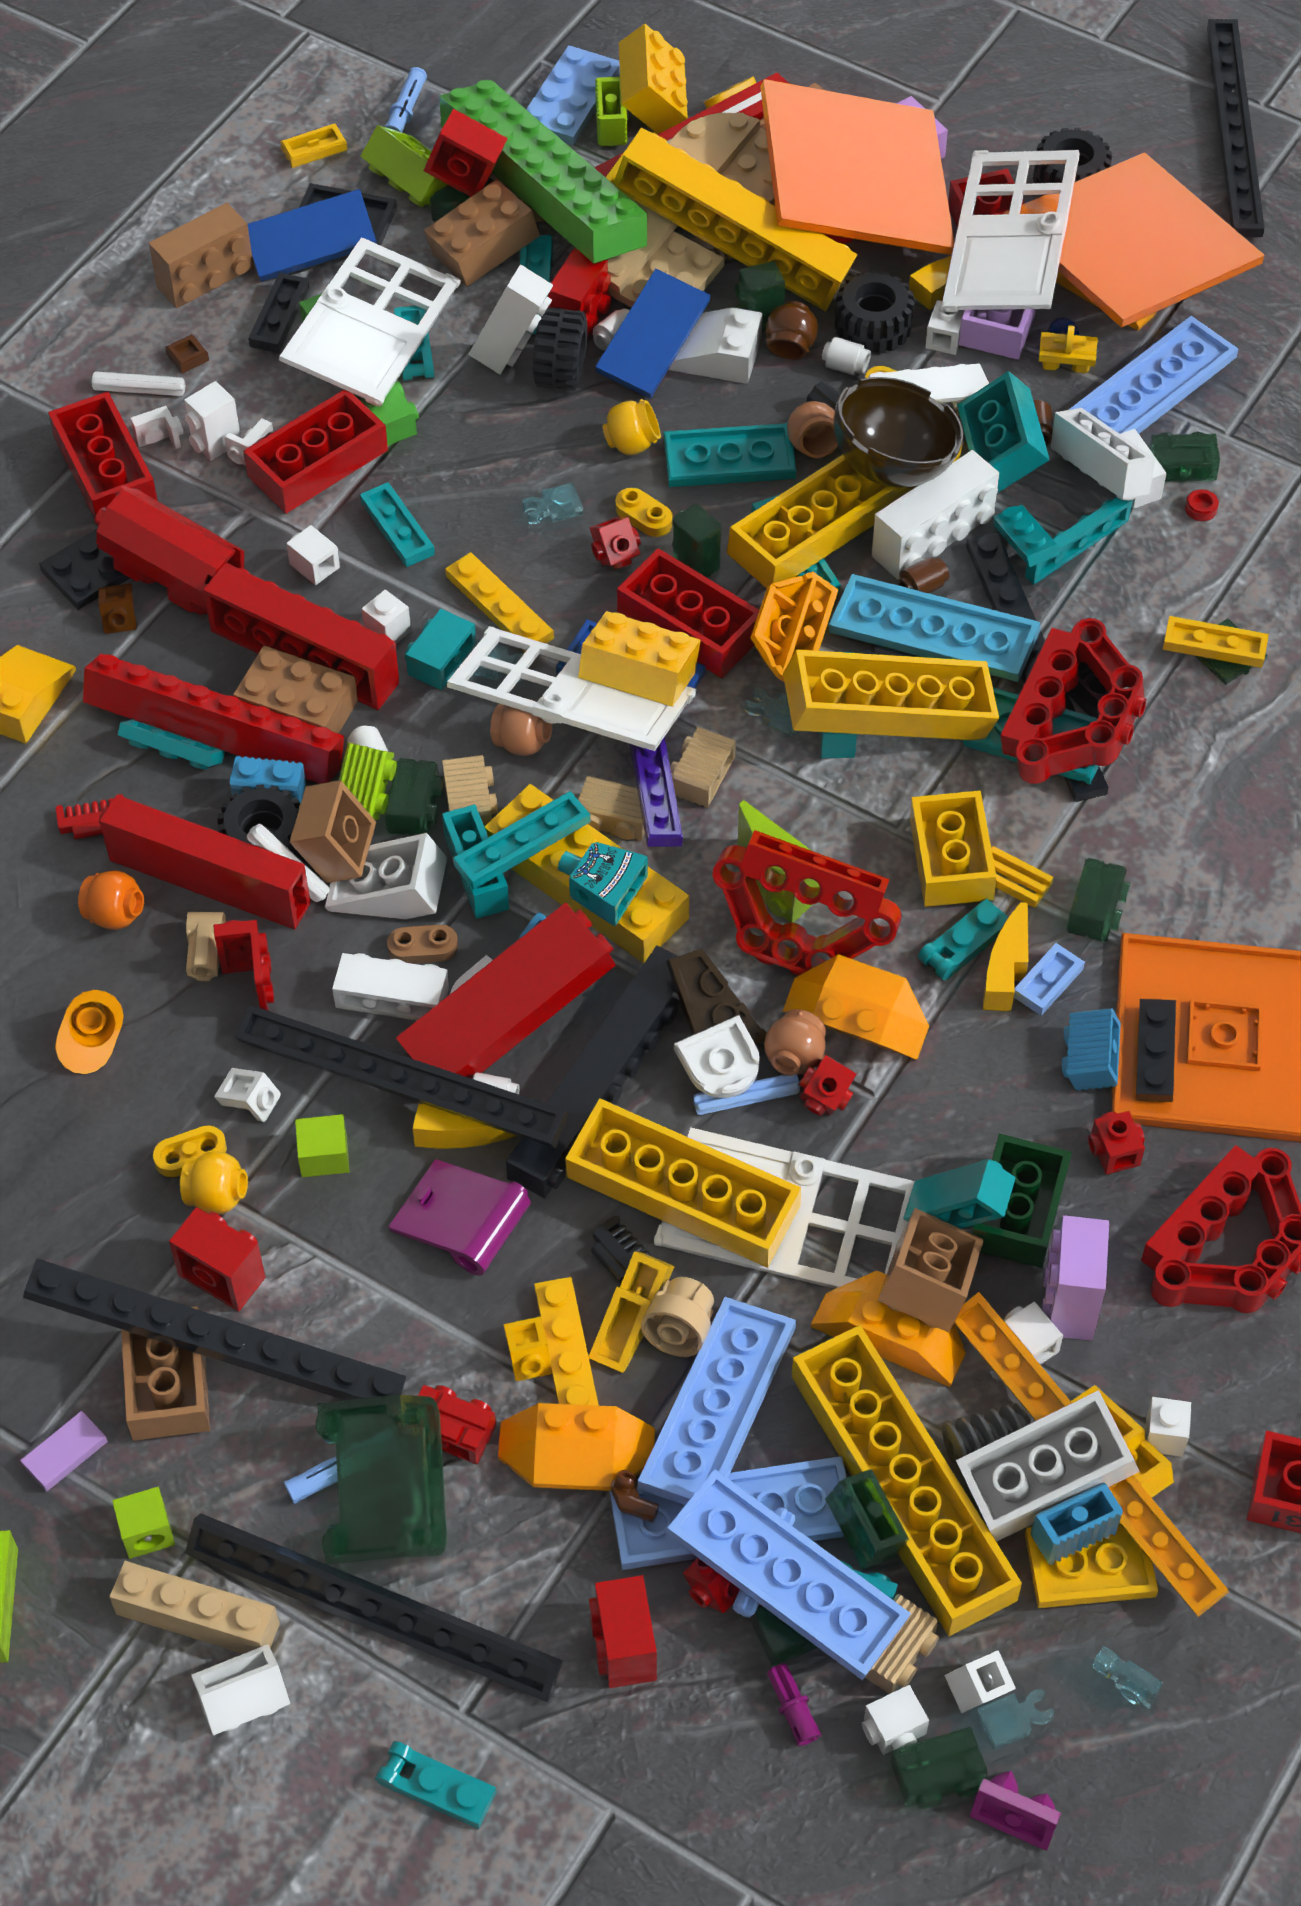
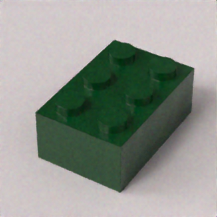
M999 1133L992 1160L1001 1164L1005 1171L1016 1178L1005 1216L976 1224L973 1227L972 1234L984 1239L980 1253L1043 1269L1068 1172L1071 1151Z

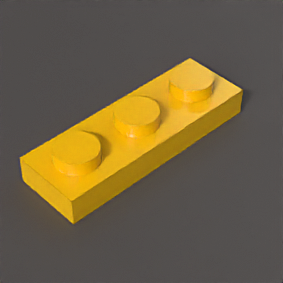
M1169 616L1163 650L1262 668L1269 634Z

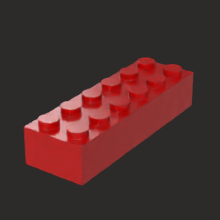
M228 563L222 566L203 589L211 632L257 654H259L263 646H267L354 676L358 701L375 710L381 708L400 683L395 641L383 633L378 634L369 630L355 620H348L339 616L327 607H320L307 601L299 594H292L279 588L272 581H264L250 574L246 569L237 568Z

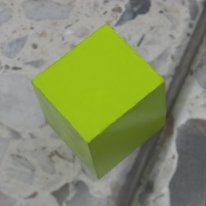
M343 1114L295 1119L298 1161L302 1177L350 1172L347 1134Z
M159 1486L112 1500L121 1537L129 1559L175 1545Z

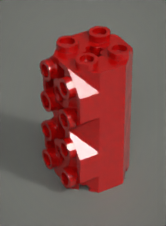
M121 486L113 501L107 508L102 507L95 517L94 522L98 525L96 531L97 548L112 556L114 569L135 581H142L146 584L154 582L162 584L166 587L168 600L189 612H195L199 615L208 614L203 589L225 563L237 568H244V550L137 489Z

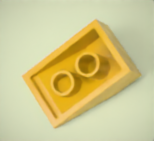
M16 645L0 656V734L26 744L75 673L76 667Z

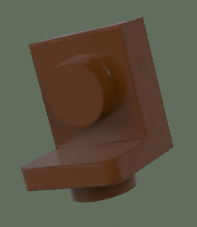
M132 583L100 587L98 604L104 633L135 630L137 623L134 612Z

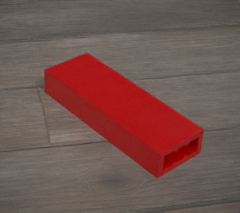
M117 794L111 804L105 806L100 814L99 824L101 825L109 860L294 930L311 904L304 863Z
M565 902L398 1035L396 1039L412 1059L473 1079L476 1072L482 1073L615 967L616 964L609 954L614 949L601 933L596 937L592 934L589 928L593 925L581 909L574 912Z

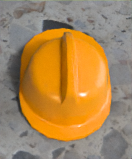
M90 990L82 992L73 998L64 1014L55 1044L57 1057L65 1068L74 1073L88 1074L97 1071L107 1063L113 1052L124 1018L122 1006L115 996L106 991Z

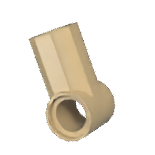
M188 912L186 934L189 945L186 972L187 976H191L197 981H210L211 978L218 976L219 956L213 925L226 922L225 912Z

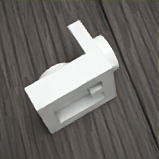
M167 406L130 418L134 439L139 448L168 437L175 449L181 448L179 435L183 434V428L177 416L172 417Z
M261 418L253 428L247 431L244 439L228 433L224 437L228 457L233 462L246 466L243 451L274 432L272 423Z
M231 1068L214 1097L222 1106L248 1109L257 1121L265 1122L281 1094L264 1072Z

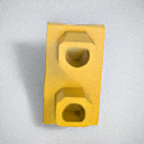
M1068 325L1067 334L1041 332L1038 361L1042 362L1043 369L1056 370L1060 364L1072 365V370L1076 373H1087L1090 367H1095L1098 337L1074 335L1075 326Z

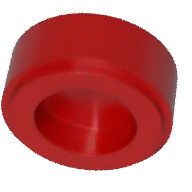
M1204 489L1195 490L1187 496L1185 511L1190 518L1196 521H1209L1217 514L1219 500L1211 491Z

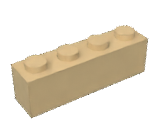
M124 1561L109 1596L116 1615L242 1654L267 1644L271 1648L280 1625L275 1606L128 1561Z

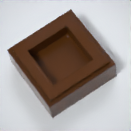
M193 334L165 347L166 355L182 374L209 361L208 352Z

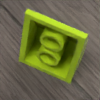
M745 800L739 803L738 846L747 848L753 832L756 830L810 850ZM770 867L777 875L785 874L780 867ZM804 879L805 883L810 887H819L815 880ZM756 880L766 905L778 917H784L787 921L794 923L812 906L798 901L792 892L786 890L770 892L760 884L759 880Z

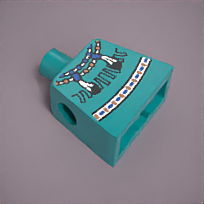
M595 842L590 845L582 858L568 851L564 852L559 861L558 870L570 875L569 889L573 900L611 925L616 926L648 877V857Z

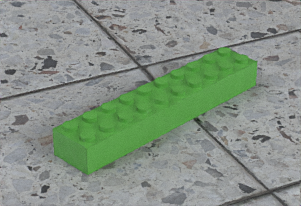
M482 80L476 85L456 88L449 93L439 96L441 128H443L452 110L455 109L508 138L492 173L593 264L647 246V213L492 80Z

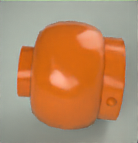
M111 870L88 876L83 881L78 895V907L82 917L89 920L90 923L108 930H119L128 927L141 914L144 907V895L133 877L121 871Z

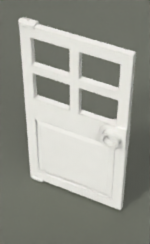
M979 150L972 153L971 167L945 292L940 307L942 312H958V310L1051 309L1080 156L1079 150L989 152L988 150ZM1065 164L1062 183L1026 184L1029 165ZM1019 165L1015 184L979 185L983 166ZM1060 194L1057 212L1020 214L1023 195ZM1013 195L1009 214L973 215L977 196Z
M361 237L281 353L279 361L365 398V401L372 405L381 407L384 399L455 289L459 287L461 280L449 273L443 274ZM365 253L399 268L390 282L356 267ZM408 273L442 287L434 301L400 287ZM349 276L383 291L374 305L353 297L341 289ZM393 296L427 311L418 325L384 310Z
M491 626L488 627L481 641L447 681L448 688L532 713V715L542 718L547 723H565L652 751L657 749L686 704H690L696 695L695 688L686 686L672 707L578 678L581 654L502 631ZM498 642L527 650L516 665L488 657ZM539 654L567 662L557 677L528 669ZM479 666L508 674L497 689L468 681ZM520 678L549 687L537 702L509 694Z
M690 1127L688 1138L801 1187V1206L768 1268L662 1221L661 1225L659 1224L657 1233L654 1236L655 1246L675 1249L836 1289L856 1280V1278L846 1276L855 1238L859 1237L892 1245L885 1274H887L897 1242L907 1224L903 1217L915 1181ZM823 1175L858 1183L848 1221L812 1213ZM869 1186L905 1194L896 1232L859 1224ZM808 1226L844 1234L834 1273L798 1264Z

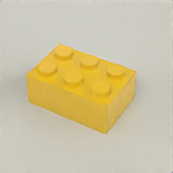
M643 24L619 42L621 105L655 133L659 134L688 119L685 58L683 53L678 48H673L667 43L658 31H653L649 26Z
M606 611L582 643L578 678L673 707L696 672L700 639L690 637L683 632H674L660 628L650 622L637 621L621 613Z
M981 790L911 797L910 824L924 907L980 902L986 898L989 901L994 900L996 871Z

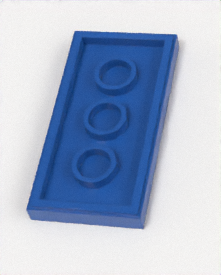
M360 189L248 224L252 256L261 282L276 278L279 273L289 274L350 255L361 237L377 244Z
M655 268L595 367L596 372L651 399L710 302V294Z

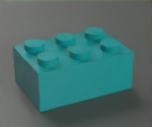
M1009 371L957 404L969 452L974 450L999 472L997 493L1050 460L1031 390Z

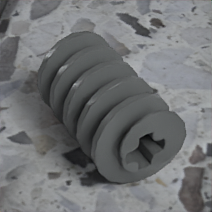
M1015 1402L1013 1409L1008 1404L1000 1406L999 1414L994 1409L986 1410L984 1418L979 1413L972 1414L970 1423L964 1417L956 1420L955 1427L950 1422L942 1423V1436L950 1460L955 1463L956 1459H960L1027 1426L1020 1406Z

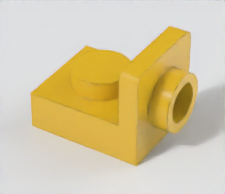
M541 1317L503 1324L515 1380L521 1381L550 1375L552 1373L551 1360Z

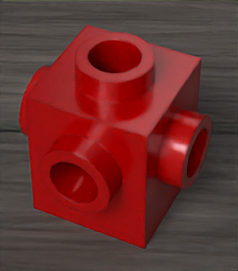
M618 516L589 527L594 541L591 543V549L595 559L600 561L601 565H613L614 569H619L632 564L631 558L641 555L638 548L641 545L639 534L634 527H631L628 517Z
M825 1055L815 1069L809 1066L798 1084L804 1089L798 1098L805 1101L804 1107L819 1116H823L824 1113L831 1116L836 1109L843 1111L853 1095V1092L848 1090L857 1073ZM823 1086H826L829 1092L825 1091Z
M1130 1111L1118 1114L1116 1112H1108L1101 1115L1098 1119H1094L1091 1135H1088V1145L1092 1155L1099 1157L1106 1175L1141 1165L1145 1150L1144 1133L1141 1125L1134 1123Z
M698 1557L683 1572L685 1579L691 1587L689 1594L699 1606L703 1608L709 1606L724 1614L734 1604L740 1589Z

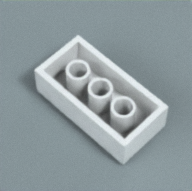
M971 450L953 462L946 471L935 479L918 485L877 512L874 522L872 557L898 580L902 570L928 557H936L956 540L964 539L971 530L980 524H986L994 516L999 472L974 450Z
M1099 1390L956 1460L979 1510L996 1541L1032 1525L1035 1515L1103 1482L1110 1487L1139 1472L1135 1460Z

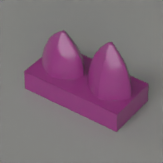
M1010 1770L996 1775L990 1781L983 1779L969 1817L1047 1851L1061 1812L1056 1811L1055 1805L1048 1793L1038 1794L1031 1798L1020 1795L1017 1781Z

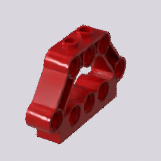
M1095 618L1082 619L1076 623L1071 633L1051 628L1000 736L1003 754L1017 758L1019 776L1027 783H1042L1050 776L1093 764L1097 766L1110 765L1118 758L1123 745H1129L1134 733L1133 723L1136 717L1141 718L1144 713L1147 699L1144 698L1142 672L1138 667L1130 665L1108 638L1105 625L1100 620ZM1080 662L1086 663L1109 692L1098 701V719L1088 726L1053 735L1052 722L1054 718L1059 717L1065 711V694L1078 684V667Z
M754 830L747 848L732 845L723 849L713 868V880L723 890L737 928L736 942L743 952L756 957L758 961L764 964L782 966L797 976L827 961L820 959L816 953H825L830 958L839 954L853 959L874 946L888 945L896 937L901 923L902 914L900 908L896 903L883 898L890 879ZM726 864H734L740 869V872L730 871ZM770 867H780L785 874L777 875ZM804 879L815 880L819 887H810L805 883ZM756 880H759L760 884L770 892L786 890L794 893L796 899L803 904L812 905L819 902L827 905L828 909L836 916L848 917L855 915L857 918L827 935H820L818 937L807 934L805 928L798 923L779 924L774 922V919L768 914ZM838 892H848L852 895L853 899H843ZM874 919H884L888 922L889 926H879L875 923ZM749 928H757L761 930L763 935L757 936ZM784 940L792 941V942H794V943L796 944L797 947H796V948L787 947V946L783 943V941H784Z
M1235 1145L1145 1243L1141 1261L1155 1271L1151 1283V1294L1157 1303L1165 1307H1176L1182 1303L1232 1307L1241 1313H1252L1261 1308L1269 1297L1276 1300L1288 1283L1285 1279L1291 1272L1296 1275L1301 1272V1204L1290 1175L1292 1162L1284 1151L1278 1148H1266L1253 1158ZM1265 1170L1272 1171L1276 1175H1269L1265 1172ZM1255 1190L1259 1194L1274 1239L1264 1240L1259 1244L1252 1264L1227 1266L1197 1263L1201 1257L1205 1242L1214 1241L1222 1235L1227 1218L1238 1216L1246 1207L1250 1192ZM1225 1191H1233L1237 1193L1238 1196H1231L1227 1194ZM1210 1215L1214 1217L1216 1220L1210 1221L1205 1219L1203 1216ZM1286 1235H1294L1299 1240H1291ZM1180 1240H1188L1194 1245H1185ZM1266 1259H1267V1260H1272V1261H1274L1277 1265H1276V1266L1269 1265V1264L1265 1263L1263 1260H1266ZM1164 1279H1173L1177 1281L1179 1285H1171L1167 1283ZM1241 1285H1249L1253 1287L1255 1291H1247L1243 1289Z

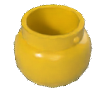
M640 399L639 403L630 400L613 406L607 414V423L603 424L604 436L610 448L616 447L619 452L625 455L639 454L648 449L652 442L656 443L661 437L656 415L649 402Z
M207 1152L198 1158L187 1159L183 1165L180 1177V1193L184 1204L187 1206H195L206 1213L212 1211L217 1214H224L232 1210L247 1193L248 1176L246 1171L241 1169L235 1157L225 1152Z

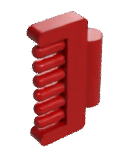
M110 798L108 800L109 805L111 804L113 798ZM105 800L100 801L101 811H99L98 803L93 801L91 803L92 813L90 812L89 804L84 803V814H82L81 806L76 804L74 806L75 816H73L72 807L67 806L65 809L66 818L63 806H56L59 832L61 834L73 832L74 839L102 835L99 817L103 808L107 806V802Z

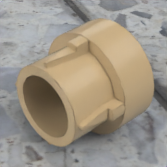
M677 1277L671 1281L667 1279L662 1290L657 1291L641 1322V1329L645 1338L657 1349L673 1356L690 1357L697 1354L701 1350L711 1328L710 1319L714 1312L711 1309L714 1304V1297L704 1283L702 1284L692 1278Z

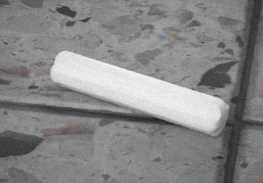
M96 371L92 376V387L97 391L183 396L185 381L182 377Z
M262 824L253 826L247 834V840L252 845L303 863ZM305 865L310 898L314 902L324 900L330 891L329 886Z

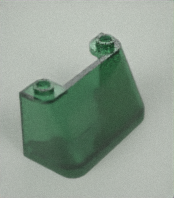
M391 1395L317 1404V1432L326 1443L336 1444L340 1523L330 1525L323 1535L322 1549L325 1554L326 1564L442 1555L447 1544L440 1414L435 1400L429 1396Z

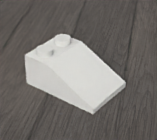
M733 307L702 313L669 370L748 384L762 338V313Z
M427 833L372 844L369 847L361 878L330 883V891L328 892L325 908L330 912L397 919H410L435 914L447 857Z

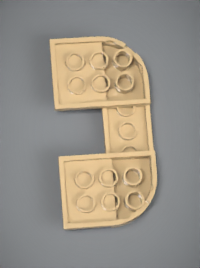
M740 112L707 115L691 121L668 143L675 148L684 150L690 157L702 164L710 165L719 174L739 182L743 188L757 196L766 198L772 205H775L766 131L760 128L759 119ZM630 198L647 213V246L608 259V273L611 275L608 293L632 308L655 268L704 291L725 266L724 258L674 232L678 225Z

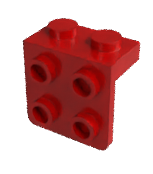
M230 920L222 924H214V938L222 974L254 970L259 1006L261 1009L269 1011L268 1004L275 1003L270 977L272 967L266 933H259L257 920Z

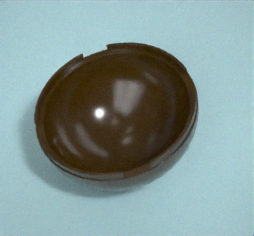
M869 377L860 379L858 384L850 388L846 387L836 403L833 427L837 445L846 461L854 470L870 481L880 485L903 488L922 485L935 479L947 470L957 457L962 445L963 429L961 422L948 404L945 407L930 397L931 391L897 378Z

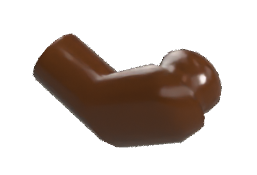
M628 1470L619 1471L611 1483V1492L618 1509L625 1514L654 1523L659 1510V1504L640 1498L634 1484L636 1477L632 1472Z

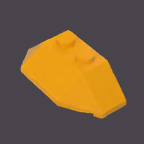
M814 572L767 586L750 637L763 662L783 682V672L796 649L819 651L838 593L837 588Z
M839 954L794 978L782 1011L786 1013L793 1009L810 1012L817 1016L828 1029L918 1060L930 1027L906 978Z
M877 1270L825 1294L811 1322V1328L836 1337L861 1325L881 1358L951 1387L966 1355L955 1323H953L948 1333L939 1328L929 1327L922 1320L904 1312L894 1311L887 1304L878 1301L887 1274Z
M537 1403L501 1421L498 1460L505 1465L507 1464L517 1475L534 1488L611 1491V1483L619 1471L628 1470L635 1476L643 1471L655 1445V1428L617 1406Z

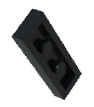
M284 273L278 274L249 335V347L276 353L280 352L300 309L299 302L304 300L309 289L308 278Z
M1140 999L1136 1101L1173 1102L1176 1000Z

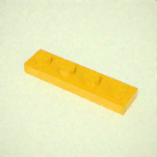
M471 552L445 568L446 577L502 631L545 644L554 639V630Z
M572 1277L534 1283L538 1309L549 1348L552 1377L558 1404L599 1406Z

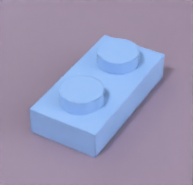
M1055 943L1015 987L1014 998L1042 1016L1081 973L1085 962Z

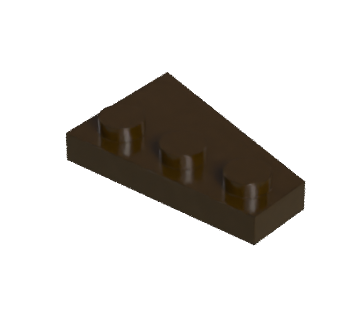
M702 948L666 961L692 1036L739 1015L754 1043L758 1044L765 1041L766 1031L761 1029L752 1018L750 1010L744 1002L741 1003L728 986V981Z

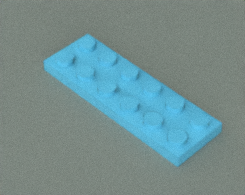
M855 574L851 575L829 623V633L924 658L987 661L990 675L1016 682L1020 680L1041 630L1040 622Z

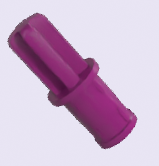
M782 1663L768 1670L767 1675L782 1705L778 1708V1711L781 1715L784 1714L789 1723L797 1746H805L816 1741L822 1734L807 1705L809 1698L806 1695L801 1696L789 1667Z

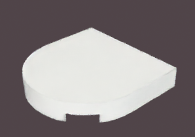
M739 1015L674 1044V1051L692 1083L709 1096L716 1098L735 1097L748 1090L757 1077L759 1052Z

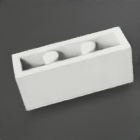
M342 953L332 988L335 1008L418 1020L447 997L449 991L447 969L433 964L417 965L405 963L399 959L385 960L372 958L361 953L354 955Z

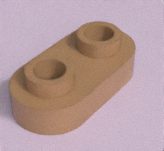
M447 925L401 927L392 931L388 936V954L391 959H399L411 964L444 962L456 955L458 951V937L454 929ZM436 938L445 939L443 941H435ZM407 940L410 941V942H408L407 944H401V943H399V942H401V941H407Z

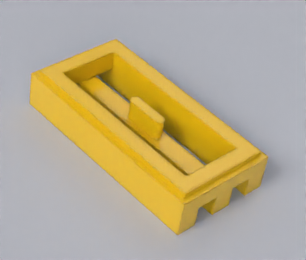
M336 124L280 141L281 150L285 153L287 160H290L292 168L347 150V142Z
M992 846L995 871L1007 877L1005 879L996 874L995 888L1036 908L1053 884L1054 877ZM1017 884H1021V885H1023V886H1025V887H1027V888H1029V889H1031V890H1033V891H1035V892H1037V893L1034 894V893H1032V892H1030V891H1028V890L1022 888L1021 886H1019V885H1017Z

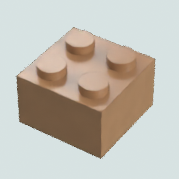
M341 780L307 786L299 806L290 843L325 883L361 878L376 821Z

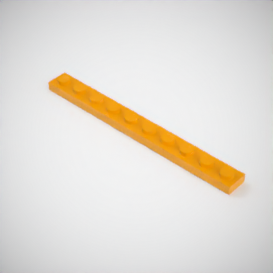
M980 1292L963 1304L954 1322L955 1325L1035 1421L1072 1404ZM1133 1475L1108 1487L1123 1510L1119 1523L1197 1617L1229 1593L1227 1587Z

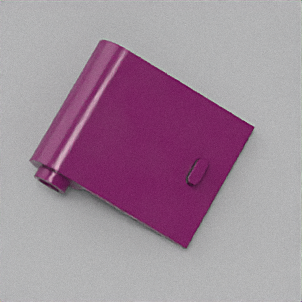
M435 1159L388 1228L391 1232L450 1252L454 1261L461 1268L471 1274L482 1276L531 1202L527 1196V1190L516 1182L506 1183Z

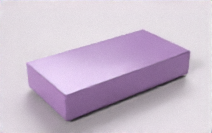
M80 1411L20 1461L22 1466L47 1492L108 1441L98 1427Z

